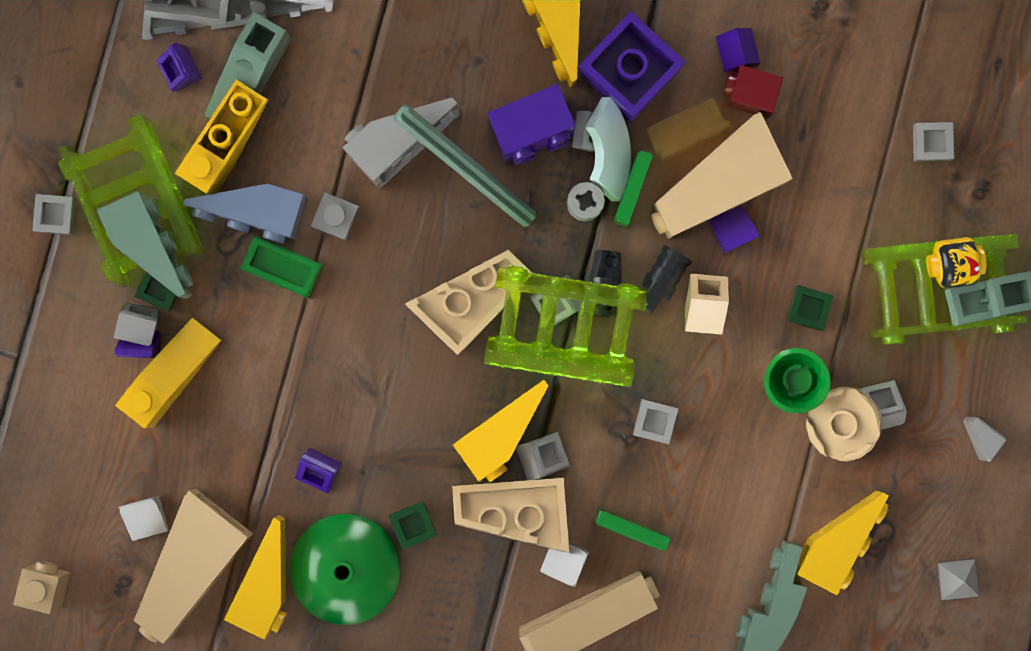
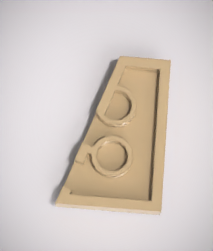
M507 250L470 269L468 272L405 303V305L448 347L459 355L535 275Z
M564 478L452 486L455 525L569 553Z

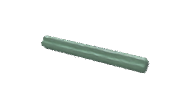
M403 105L395 114V122L523 227L529 226L536 218V211L409 105Z

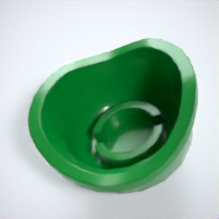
M791 348L777 354L769 363L764 376V387L770 401L779 409L789 413H806L817 408L826 399L831 386L830 372L824 361L814 352L802 348Z

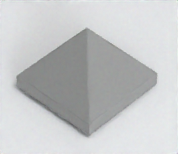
M975 559L937 563L941 600L979 596Z

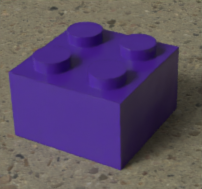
M630 11L579 65L578 74L600 95L611 97L622 115L632 123L682 70L685 61Z
M558 84L488 112V123L505 164L514 162L515 166L535 159L534 154L536 151L546 147L549 152L567 146L569 144L568 140L573 136L576 126Z

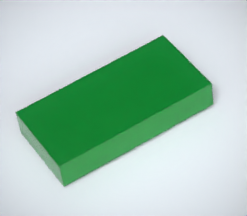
M642 150L637 153L625 191L613 220L614 224L624 228L629 225L653 154Z
M254 235L240 269L301 296L310 298L323 264Z
M602 508L598 509L594 519L596 524L661 551L667 549L671 539L664 533Z

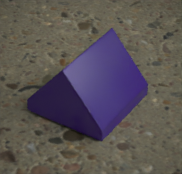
M735 28L716 36L724 73L737 70L740 65L751 67L760 64L752 28Z
M178 43L171 44L157 59V63L172 92L179 91L203 79L187 46Z
M309 448L301 457L295 478L325 493H329L342 463Z

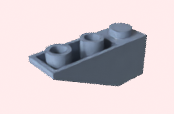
M263 184L188 198L184 200L183 205L193 209L192 216L210 222H213L215 216L229 220L227 227L246 233L249 232L250 227L264 231L263 238L284 244L285 237L292 240L296 239L308 198L294 191L271 184Z

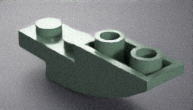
M1031 271L977 282L971 286L946 289L945 295L952 325L958 326L1031 310Z
M782 540L781 547L774 548L770 561V568L774 569L771 584L765 583L760 599V604L764 605V610L761 611L749 607L747 616L741 615L736 631V636L740 637L737 651H778L792 629L807 591L806 586L794 581L803 549L800 545Z

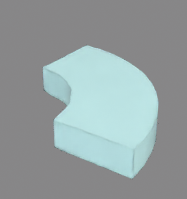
M602 97L585 126L592 138L595 149V166L590 180L601 189L610 201L620 202L630 173V137L623 115L611 97Z

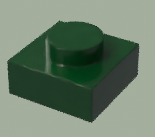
M145 272L134 296L168 312L172 311L178 298L177 295L148 272Z
M797 285L786 321L817 331H824L834 296Z
M424 500L388 515L402 550L438 535Z

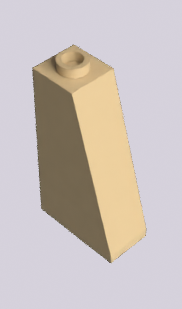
M761 112L753 115L653 205L655 213L651 214V219L659 234L665 233L667 238L671 239L793 179Z
M196 488L188 491L184 496L134 619L141 626L139 628L140 633L154 643L160 641L164 644L171 639L253 535L252 532Z
M637 571L520 626L519 638L525 651H579L657 610L654 599L660 597L651 576L644 579L641 572Z

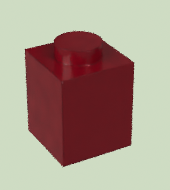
M740 65L735 75L729 73L723 91V95L729 96L726 107L754 115L761 112L763 117L769 118L774 113L784 77Z

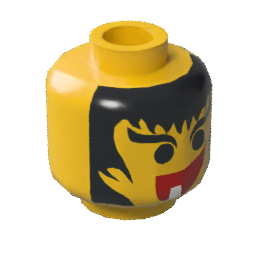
M963 237L940 240L935 244L933 254L927 255L928 274L930 277H936L937 282L943 288L975 285L980 279V275L986 272L985 251L982 245H977L972 238Z

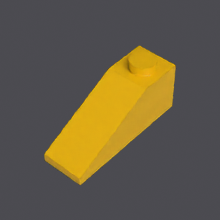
M191 318L138 375L115 406L144 429L155 427L222 340L197 320Z
M542 380L453 444L478 481L486 477L491 482L508 470L504 463L510 460L549 386L545 380Z
M280 515L273 518L224 618L225 621L264 640L271 631L278 633L287 615L286 612L282 611L286 602L285 518Z

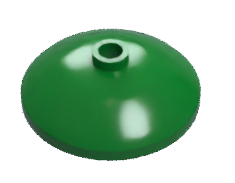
M334 514L315 522L298 539L290 559V580L299 602L315 617L337 625L358 624L379 614L393 598L400 580V557L391 536L375 521L357 514ZM340 565H344L349 569V576L345 579L339 578L336 574V568Z

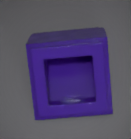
M742 204L708 220L723 253L760 236Z
M158 330L155 331L150 346L119 339L114 355H117V357L154 359L160 353L161 333Z

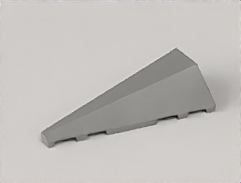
M145 0L142 39L150 40L156 34L169 32L182 35L186 34L188 29L207 26L214 30L246 25L253 12L267 20L268 17L289 14L290 18L301 16L303 11L322 8L326 12L332 11L334 0Z

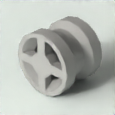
M583 182L577 184L568 195L567 208L569 213L579 221H592L598 217L604 207V194L594 183Z

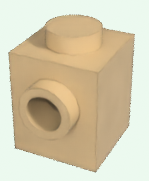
M690 274L685 302V331L722 335L729 304L728 277Z
M40 560L36 561L35 564L22 568L13 605L46 614H51L61 609L71 572L58 569V564Z

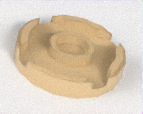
M841 386L830 389L823 403L808 412L806 429L811 443L821 454L838 459V461L847 462L863 457L875 447L881 436L882 418L878 406L869 395L856 388Z

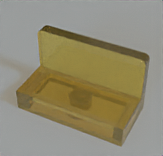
M712 97L647 127L646 132L662 163L727 133L732 125L729 120L724 121Z

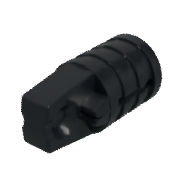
M665 245L661 248L662 252L656 258L657 260L652 265L651 271L647 272L641 283L643 287L647 288V291L639 303V307L650 313L653 312L661 297L667 301L671 299L676 290V285L681 280V276L686 272L687 266H690L692 263L690 259Z
M596 250L588 281L589 288L587 290L588 298L586 300L587 308L585 309V314L618 318L619 297L621 295L620 286H622L621 253L609 250Z

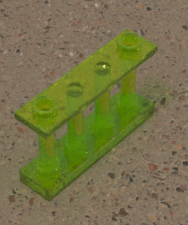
M142 114L127 119L131 130L127 131V136L80 156H77L75 150L66 145L58 148L63 158L58 160L61 172L67 181L72 180L105 261L101 262L103 273L109 282L114 281L115 286L120 287L131 285L126 272L139 267V265L128 256L119 258L116 248L112 245L97 210L99 207L97 204L148 183L150 186L155 185L160 198L155 199L161 211L162 218L164 220L169 218L174 232L170 234L177 246L176 252L178 254L183 252L184 256L190 259L205 254L185 205H183V199L150 120ZM133 149L135 152L141 151L146 163L141 165V170L91 190L83 170Z
M1017 233L972 238L977 245H982L985 251L986 260L989 263L990 279L1005 276L1003 258H1007V251L1019 248ZM938 241L868 248L861 251L862 265H874V271H878L884 329L870 331V338L882 337V345L905 342L904 335L986 326H992V333L1015 331L1016 323L1027 322L1026 315L1010 316L1009 314L953 326L952 322L936 324L932 280L927 271L926 259L927 255L933 254L934 246ZM910 261L911 267H915L921 326L899 327L893 269H897L896 262Z
M508 266L506 269H498L495 288L506 289L500 335L496 337L488 336L484 364L621 386H632L634 359H629L625 356V349L633 309L646 311V291L640 290L636 285L627 283L619 284L617 287L528 273L527 269L519 266ZM521 292L544 295L537 339L532 343L517 341L514 337ZM558 298L581 301L574 344L569 349L554 347L551 343ZM595 304L618 307L610 352L606 353V355L591 353L588 350Z

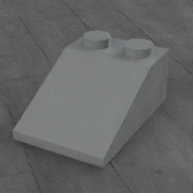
M453 98L414 109L440 132L460 115L458 104ZM395 114L370 121L365 127L359 124L345 137L347 144L342 147L354 163L379 189L426 147L395 122Z

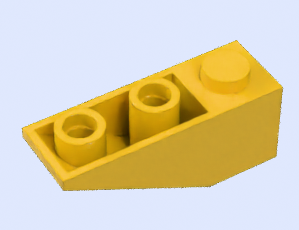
M522 0L529 16L533 14L537 16L541 27L536 30L544 48L551 47L557 60L553 61L552 64L561 82L567 80L570 88L575 87L578 65L580 0Z
M235 80L175 174L207 195L218 193L234 169L268 100L240 81Z
M874 491L808 537L801 552L796 574L835 595H838L840 589L845 590L853 579L854 570L851 568L858 556L862 557L870 546L872 540L868 536L875 523H881L888 511L889 505L885 502L889 495L880 491Z

